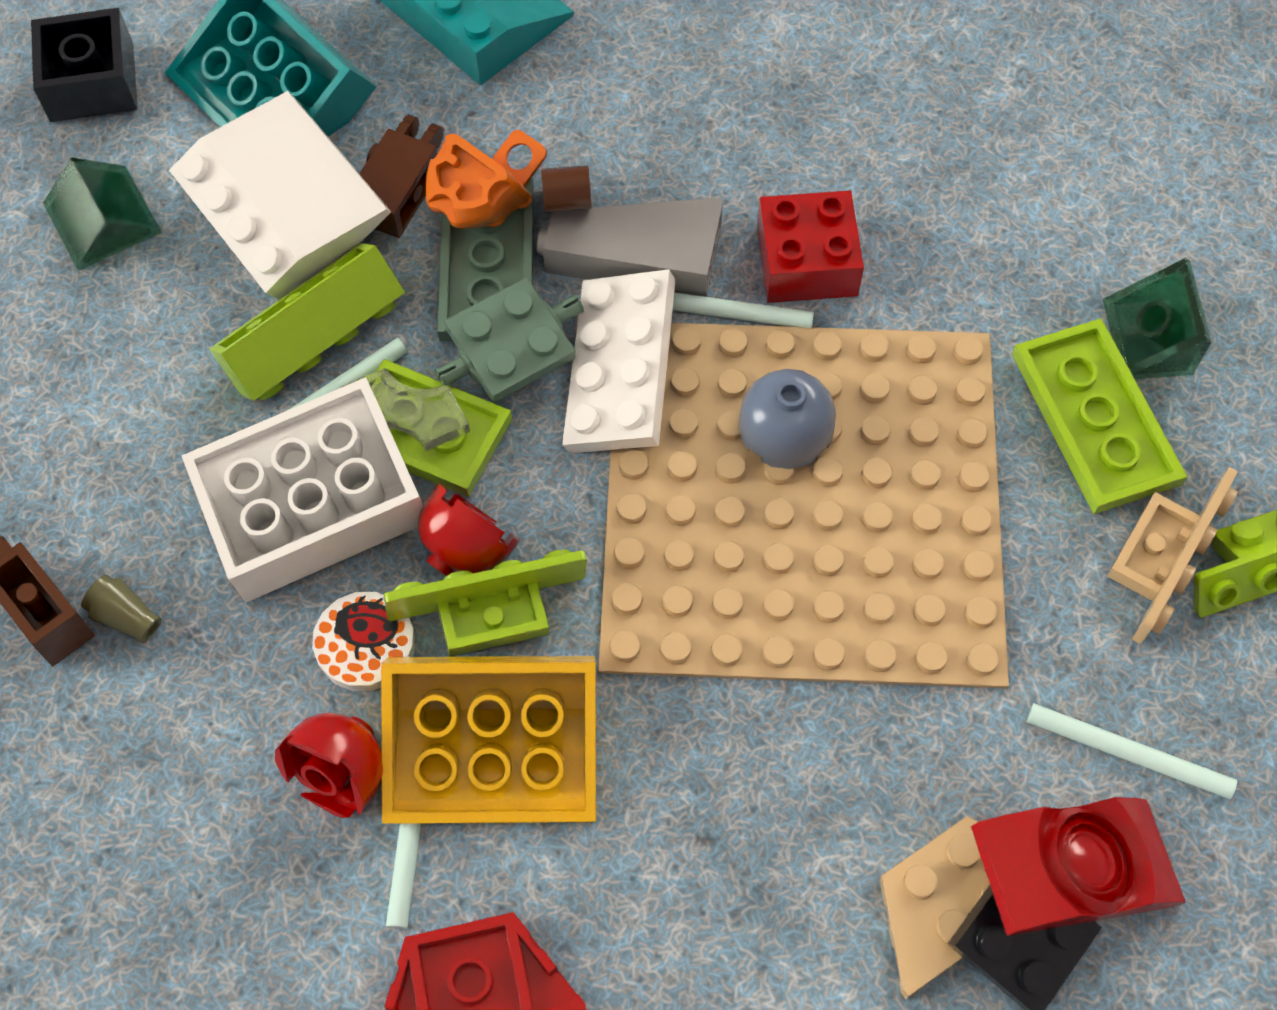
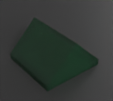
M70 157L43 201V205L78 271L162 233L126 166Z
M1184 258L1103 299L1112 339L1134 379L1194 374L1212 342L1190 260Z

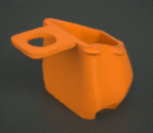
M514 130L491 159L459 135L448 134L445 136V141L439 153L434 159H430L427 168L426 200L428 207L436 213L445 214L451 225L455 228L473 229L499 226L513 211L530 205L532 196L524 187L546 159L547 150L542 144L522 130ZM526 145L532 152L530 163L523 169L511 168L508 164L509 152L515 146Z

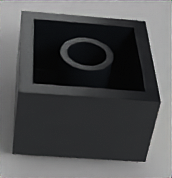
M119 7L31 20L33 89L50 123L138 110L133 41Z

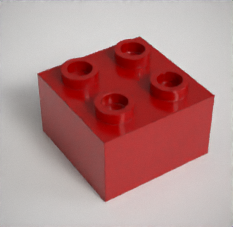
M852 191L760 197L757 232L767 303L858 297L864 264Z

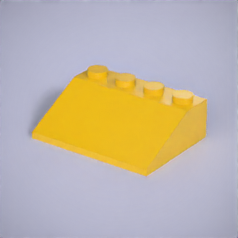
M595 656L388 657L381 663L382 824L596 822Z

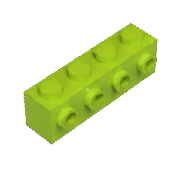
M359 243L209 348V350L242 396L252 401L258 398L266 400L283 388L284 384L282 381L295 371L298 373L305 372L318 364L322 359L320 353L331 345L340 346L353 339L359 333L357 327L370 317L378 319L393 310L396 306L394 300L403 295L405 291L376 245Z

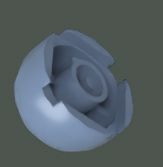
M794 369L772 371L753 382L741 403L738 429L743 445L749 452L751 448L755 454L761 456L763 463L771 467L785 469L803 467L817 460V455L822 453L831 444L835 429L836 409L831 393L816 377L804 371Z

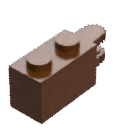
M409 114L405 115V118H403V121L400 122L395 131L388 128L380 142L372 145L366 164L359 173L391 211L375 229L399 239L426 196L427 168L430 159H434L437 156V149L440 147L444 135L443 127L432 123L421 139H416L415 136L419 130L420 120Z
M0 535V604L35 649L53 667L95 635L25 546L19 542L11 547L7 540Z

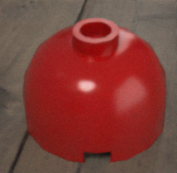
M438 483L427 498L418 520L417 528L420 540L431 552L426 561L446 576L455 571L478 573L492 570L496 565L504 562L520 540L511 532L505 540L501 537L505 532L495 526L496 521L457 493L450 500L443 497L447 492V488Z
M320 713L308 717L296 726L275 749V762L283 778L289 783L295 776L301 784L315 791L302 792L300 796L340 818H350L355 810H357L358 815L362 813L382 783L381 748L374 737L373 729L368 723L358 717H348L337 713ZM350 776L351 778L349 784L344 786Z

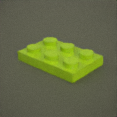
M383 359L369 385L408 472L435 484L440 483L446 486L447 489L469 498L512 421L511 410L450 385L444 388L438 380Z

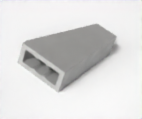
M704 198L554 211L551 214L548 229H540L537 241V255L543 256L545 273L587 280L669 269L676 279L674 292L707 297L722 225L723 199Z

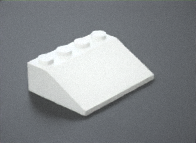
M288 91L201 137L169 170L264 292L278 300L361 243L391 213L389 208Z
M366 377L182 455L228 580L245 603L417 528L419 514L424 507Z

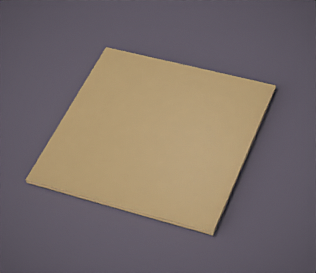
M671 323L659 446L610 450L598 673L1008 689L1009 678L990 333L817 327L810 329L786 326ZM782 369L801 370L816 377L831 393L836 409L834 435L829 447H826L822 453L817 455V460L811 464L793 469L771 467L763 463L761 456L755 454L751 448L749 452L743 445L738 429L741 403L753 382L769 372Z

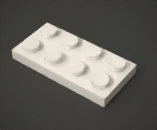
M669 269L583 280L580 301L584 307V312L578 315L574 347L576 356L572 363L562 446L568 452L583 453L659 446L676 280Z

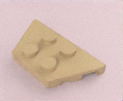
M968 816L891 868L880 878L884 905L888 913V927L892 948L895 950L900 977V991L905 999L912 996L963 959L947 943L990 885L971 826L978 821Z

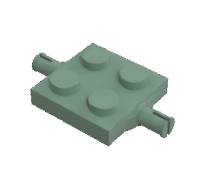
M525 277L444 320L445 329L457 346L459 358L435 369V374L444 388L469 374L472 379L482 385L492 402L496 403L575 359L576 350L564 334L561 323L583 313L584 307L581 301H578V297L575 294L551 307L540 298L528 278Z

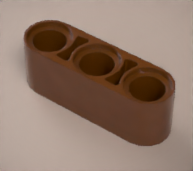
M588 165L541 169L544 212L592 209Z

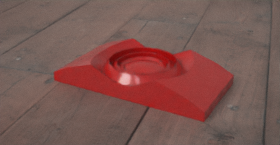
M1113 797L1060 809L1043 806L979 821L971 826L1007 936L1172 908L1186 903L1147 799Z

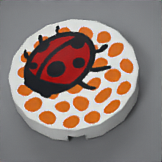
M354 592L337 599L322 612L313 631L312 649L320 669L334 684L351 691H373L381 688V663L388 657H413L415 653V631L410 618L388 621L383 594L378 592Z

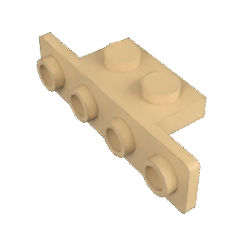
M1228 467L1214 488L1200 515L1154 492L1107 575L1112 580L1152 601L1131 640L1141 645L1150 631L1160 635L1175 609L1166 604L1173 591L1180 595L1184 592L1196 571V568L1188 564L1194 552L1200 555L1205 553L1217 532L1216 528L1209 525L1215 513L1221 517L1225 516L1238 493L1237 490L1230 487L1238 473L1237 470Z

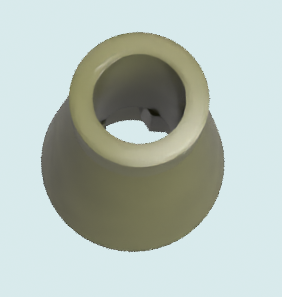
M108 575L101 576L87 590L81 603V607L88 611L89 619L130 635L141 643L149 640L162 621L120 577L113 579Z

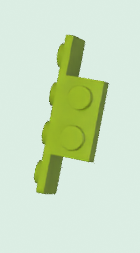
M1277 510L1218 529L1211 541V545L1215 552L1227 563L1198 572L1194 576V611L1201 618L1277 592Z
M555 550L546 554L542 559L522 563L519 560H509L496 565L492 570L478 573L458 571L447 575L441 581L427 584L413 581L400 584L393 591L384 594L388 621H396L438 611L449 657L549 635V624L539 589L584 579L587 565L585 551Z

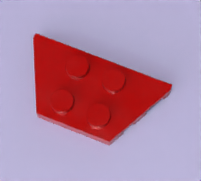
M514 912L405 937L397 962L398 971L395 981L390 985L384 1005L386 1010H586L583 999L579 994L577 995L558 971L557 966L546 952L539 947Z

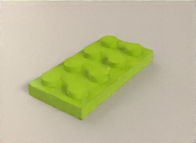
M1102 318L1015 345L1012 356L1093 514L1151 496L1154 492L1161 493L1183 485L1187 475Z

